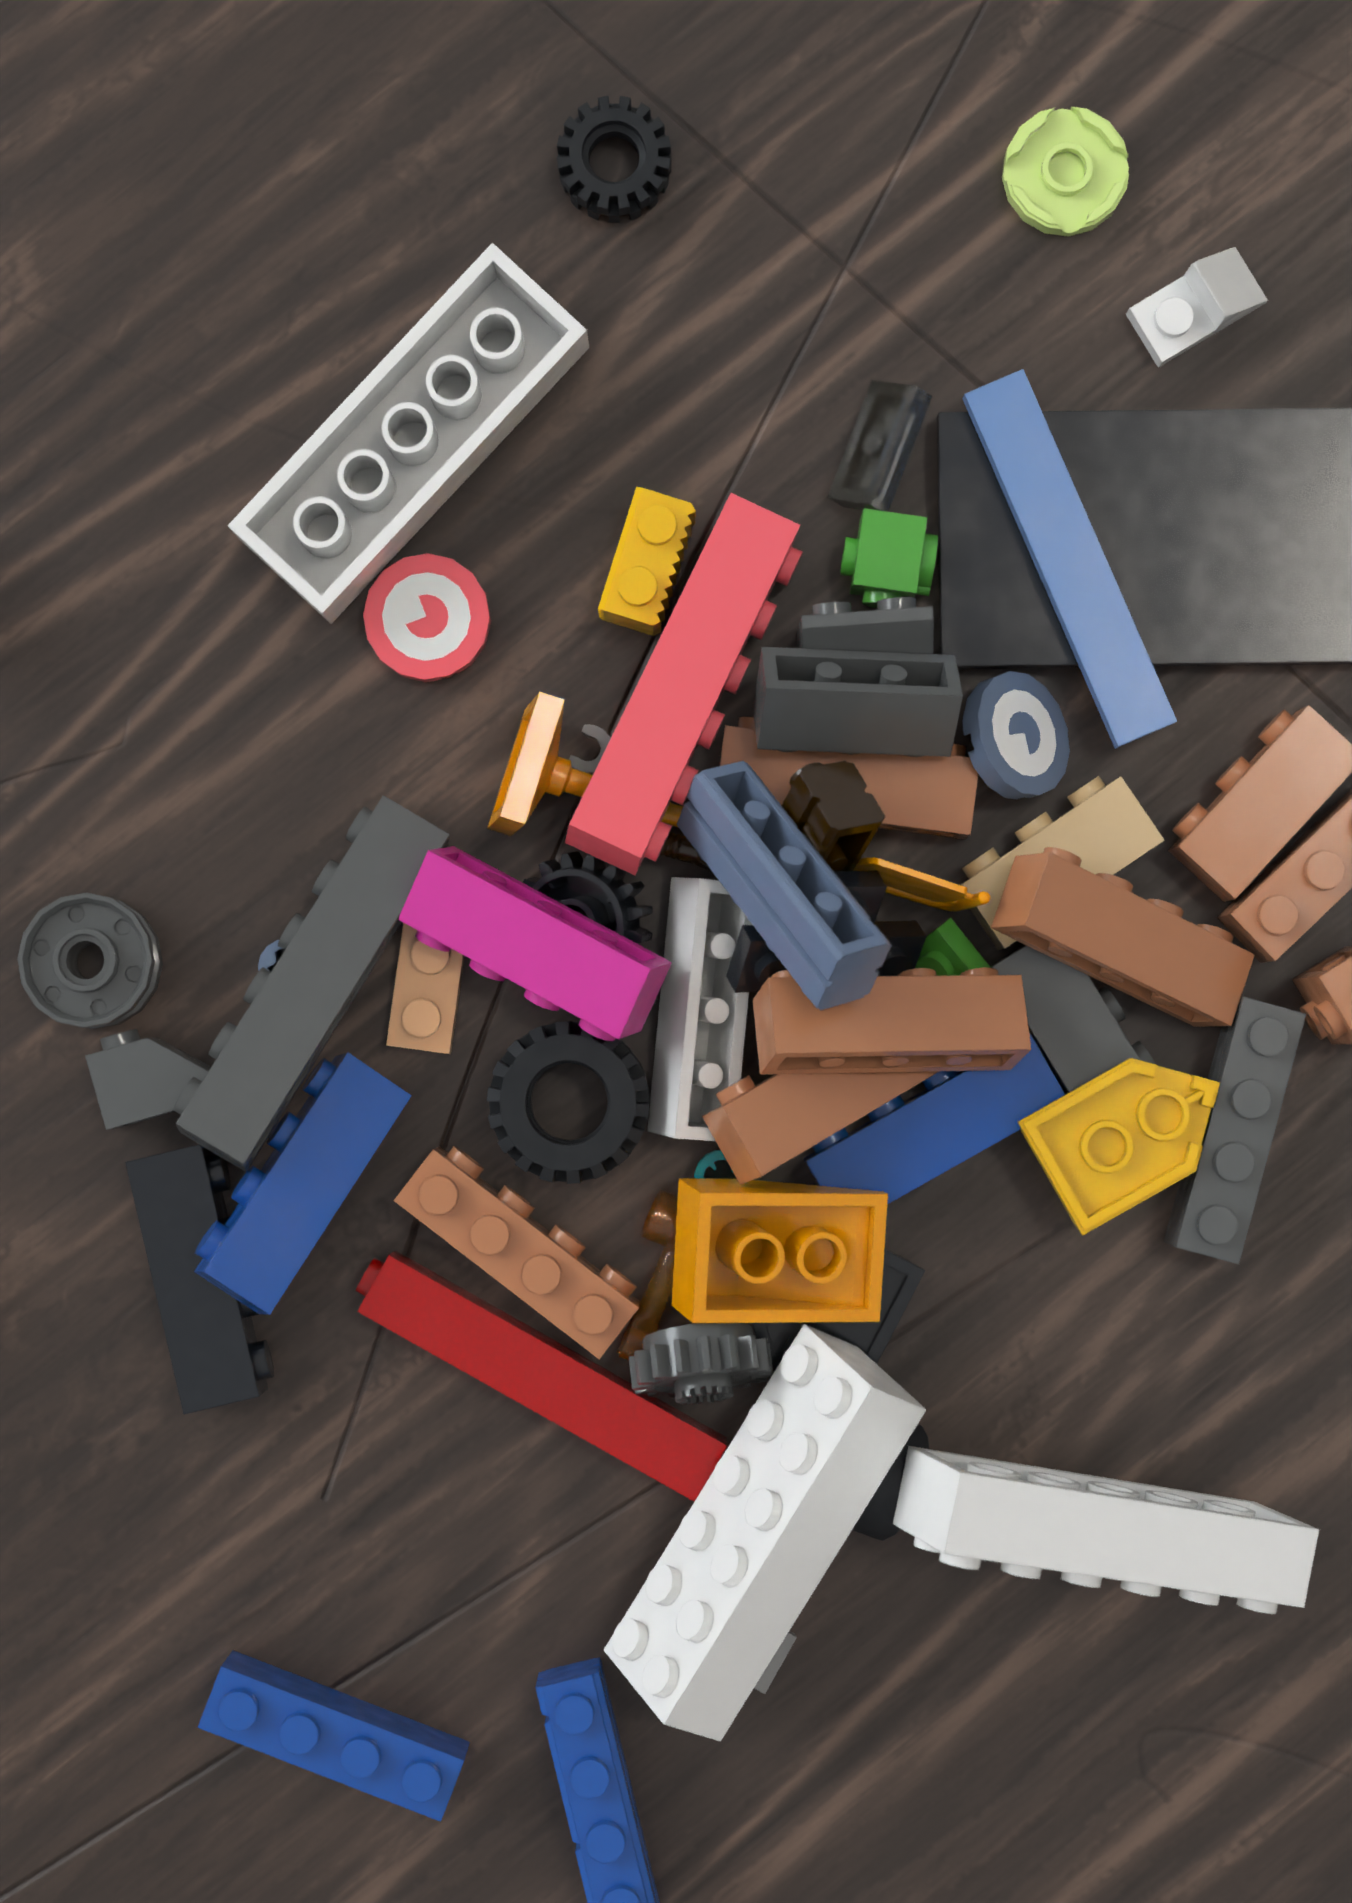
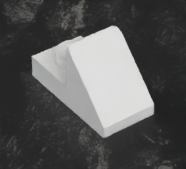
M1236 247L1192 263L1184 276L1130 307L1126 316L1159 368L1266 304L1268 300Z

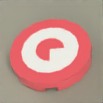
M429 553L404 557L384 569L368 591L363 612L367 640L381 662L402 677L423 682L442 680V678L451 677L471 666L486 645L491 624L487 596L474 574L454 559Z

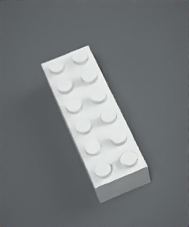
M491 243L227 526L250 550L332 624L589 349L587 329L496 245Z
M803 1324L791 1346L783 1355L780 1364L756 1403L751 1407L748 1416L724 1455L716 1464L713 1473L689 1512L683 1518L670 1543L649 1573L646 1582L604 1648L605 1653L664 1725L720 1742L926 1412V1409L857 1346L806 1324Z
M908 1446L893 1521L895 1526L915 1537L913 1544L915 1547L940 1553L939 1561L959 1568L978 1570L981 1560L1001 1562L1000 1570L1025 1578L1040 1579L1042 1569L1061 1571V1579L1064 1581L1092 1588H1100L1102 1578L1121 1580L1120 1587L1124 1590L1146 1596L1158 1597L1160 1596L1161 1587L1180 1589L1179 1596L1186 1600L1207 1605H1218L1220 1595L1238 1598V1606L1267 1614H1276L1278 1604L1304 1608L1319 1529L1254 1501Z

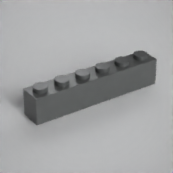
M384 795L373 811L367 807L361 809L345 838L352 843L340 864L331 859L317 878L312 893L319 897L305 918L299 913L295 914L285 928L278 942V947L285 950L272 972L262 967L249 985L243 998L245 1002L250 1004L248 1010L237 1026L227 1022L216 1037L208 1054L216 1060L205 1078L201 1081L193 1077L176 1101L173 1110L181 1115L176 1122V1126L181 1134L243 1171H248L402 924V921L398 920L427 851L448 847L450 834Z

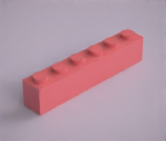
M730 493L569 823L565 839L566 844L635 876L644 857L654 862L657 861L672 826L662 822V819L671 801L683 806L693 778L699 771L689 766L698 745L708 750L710 749L725 717V714L715 710L724 690L736 695L751 663V659L741 655L751 635L762 640L777 608L776 604L767 601L776 582L788 586L803 551L793 547L800 524Z

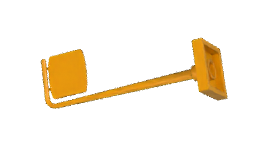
M539 692L526 707L487 829L512 836L526 824L545 792L558 797L563 792L583 797L593 775L572 768L571 760L558 756L564 709L563 699ZM670 803L662 822L678 827L677 823L683 806ZM862 858L853 870H877L887 886L886 893L942 910L961 911L987 904L990 901V894L986 891L971 894L967 892L968 888L880 858Z

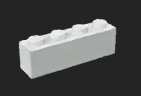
M671 877L664 958L671 961L672 964L660 992L647 1131L675 1139L715 1141L702 1116L721 1106L715 1095L716 1093L741 1080L749 992L735 993L726 975L742 925L753 924L740 907L733 902L730 894L719 880Z

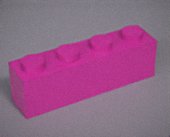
M455 846L427 851L398 920L417 930L415 937L423 944L440 951L449 952L453 949L471 959L469 966L475 972L496 981H504L507 978L526 989L524 996L530 1002L552 1011H559L560 1008L581 1019L579 1026L584 1031L606 1041H614L615 1038L621 1039L642 1030L672 964L671 961Z

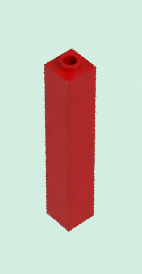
M396 1250L388 1255L385 1262L374 1257L355 1290L365 1296L357 1310L358 1313L694 1502L727 1447L726 1436L656 1397H648V1393L635 1394V1390H632L630 1382Z

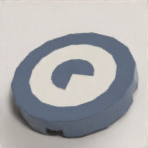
M1008 671L978 683L967 698L962 719L964 736L971 733V742L974 750L969 751L968 754L974 769L989 788L1008 799L1033 798L1054 789L1066 772L1070 753L1068 728L1059 704L1042 683L1026 673Z

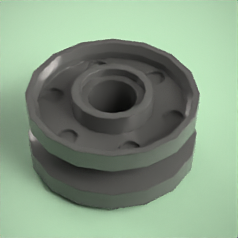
M87 892L60 897L38 911L23 932L17 957L21 985L36 1008L56 1022L91 1029L121 1025L141 1012L158 988L163 966L159 938L145 916L122 901ZM96 944L104 955L103 968L93 978L86 979L78 969V957L84 948Z

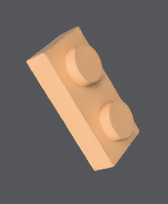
M403 923L386 1046L451 1054L465 956L453 949L445 952L423 944L415 937L417 930Z

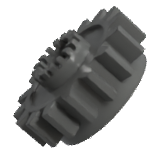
M694 1323L662 1329L645 1336L642 1339L643 1350H637L634 1352V1356L629 1357L632 1390H635V1394L648 1393V1397L669 1394V1398H675L676 1403L682 1405L695 1404L696 1398L697 1404H703L704 1397H707L708 1403L724 1401V1399H730L734 1396L733 1388L751 1387V1383L765 1382L767 1377H772L773 1375L770 1343H768L766 1338L755 1339L752 1326L745 1323Z

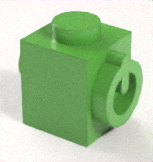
M864 508L860 518L858 537H846L840 575L852 577L849 594L863 596L862 604L872 608H877V601L896 597L914 598L916 594L929 596L936 562L938 535L925 533L927 517Z

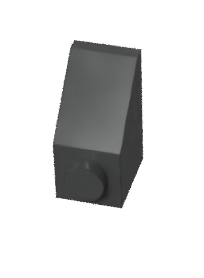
M138 1029L101 1038L100 1042L103 1050L85 1055L106 1130L124 1127L175 1112L173 1109L176 1101L188 1082L193 1077L203 1081L211 1068L208 1064L159 1037L140 1039Z

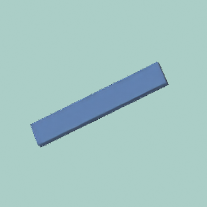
M1024 369L965 393L962 400L1114 748L1121 747L1176 723L1177 719Z

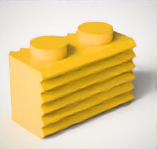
M636 487L598 606L600 619L651 636L661 632V622L665 620V610L669 608V598L673 596V586L676 585V574L680 573V562L684 561V550L688 548V538L692 536V526L695 525L696 510L692 503L649 489Z

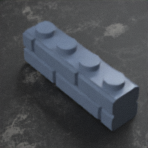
M740 761L702 770L696 774L687 795L690 801L684 804L677 826L695 848L699 857L708 865L730 894L733 902L740 907L765 940L768 948L775 953L801 987L803 994L810 999L816 1009L820 1010L858 1000L869 994L879 974L877 968L883 965L891 943L879 928L869 920L868 914L804 833L797 829L796 823L748 763Z

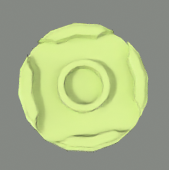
M1078 107L1058 110L1052 108L1038 112L1019 127L1005 153L1002 180L1008 202L1024 222L1046 234L1069 237L1092 231L1112 216L1127 190L1129 165L1124 140L1108 120L1089 109Z

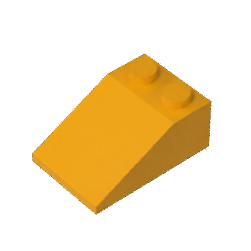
M679 1178L672 1306L692 1323L880 1322L888 1194L884 1191L751 1180L740 1185L737 1179Z

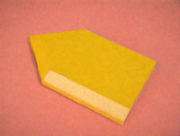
M1129 1058L1017 1122L1071 1220L1083 1236L1196 1172L1203 1148L1202 1141L1211 1108H1214L1220 1082Z

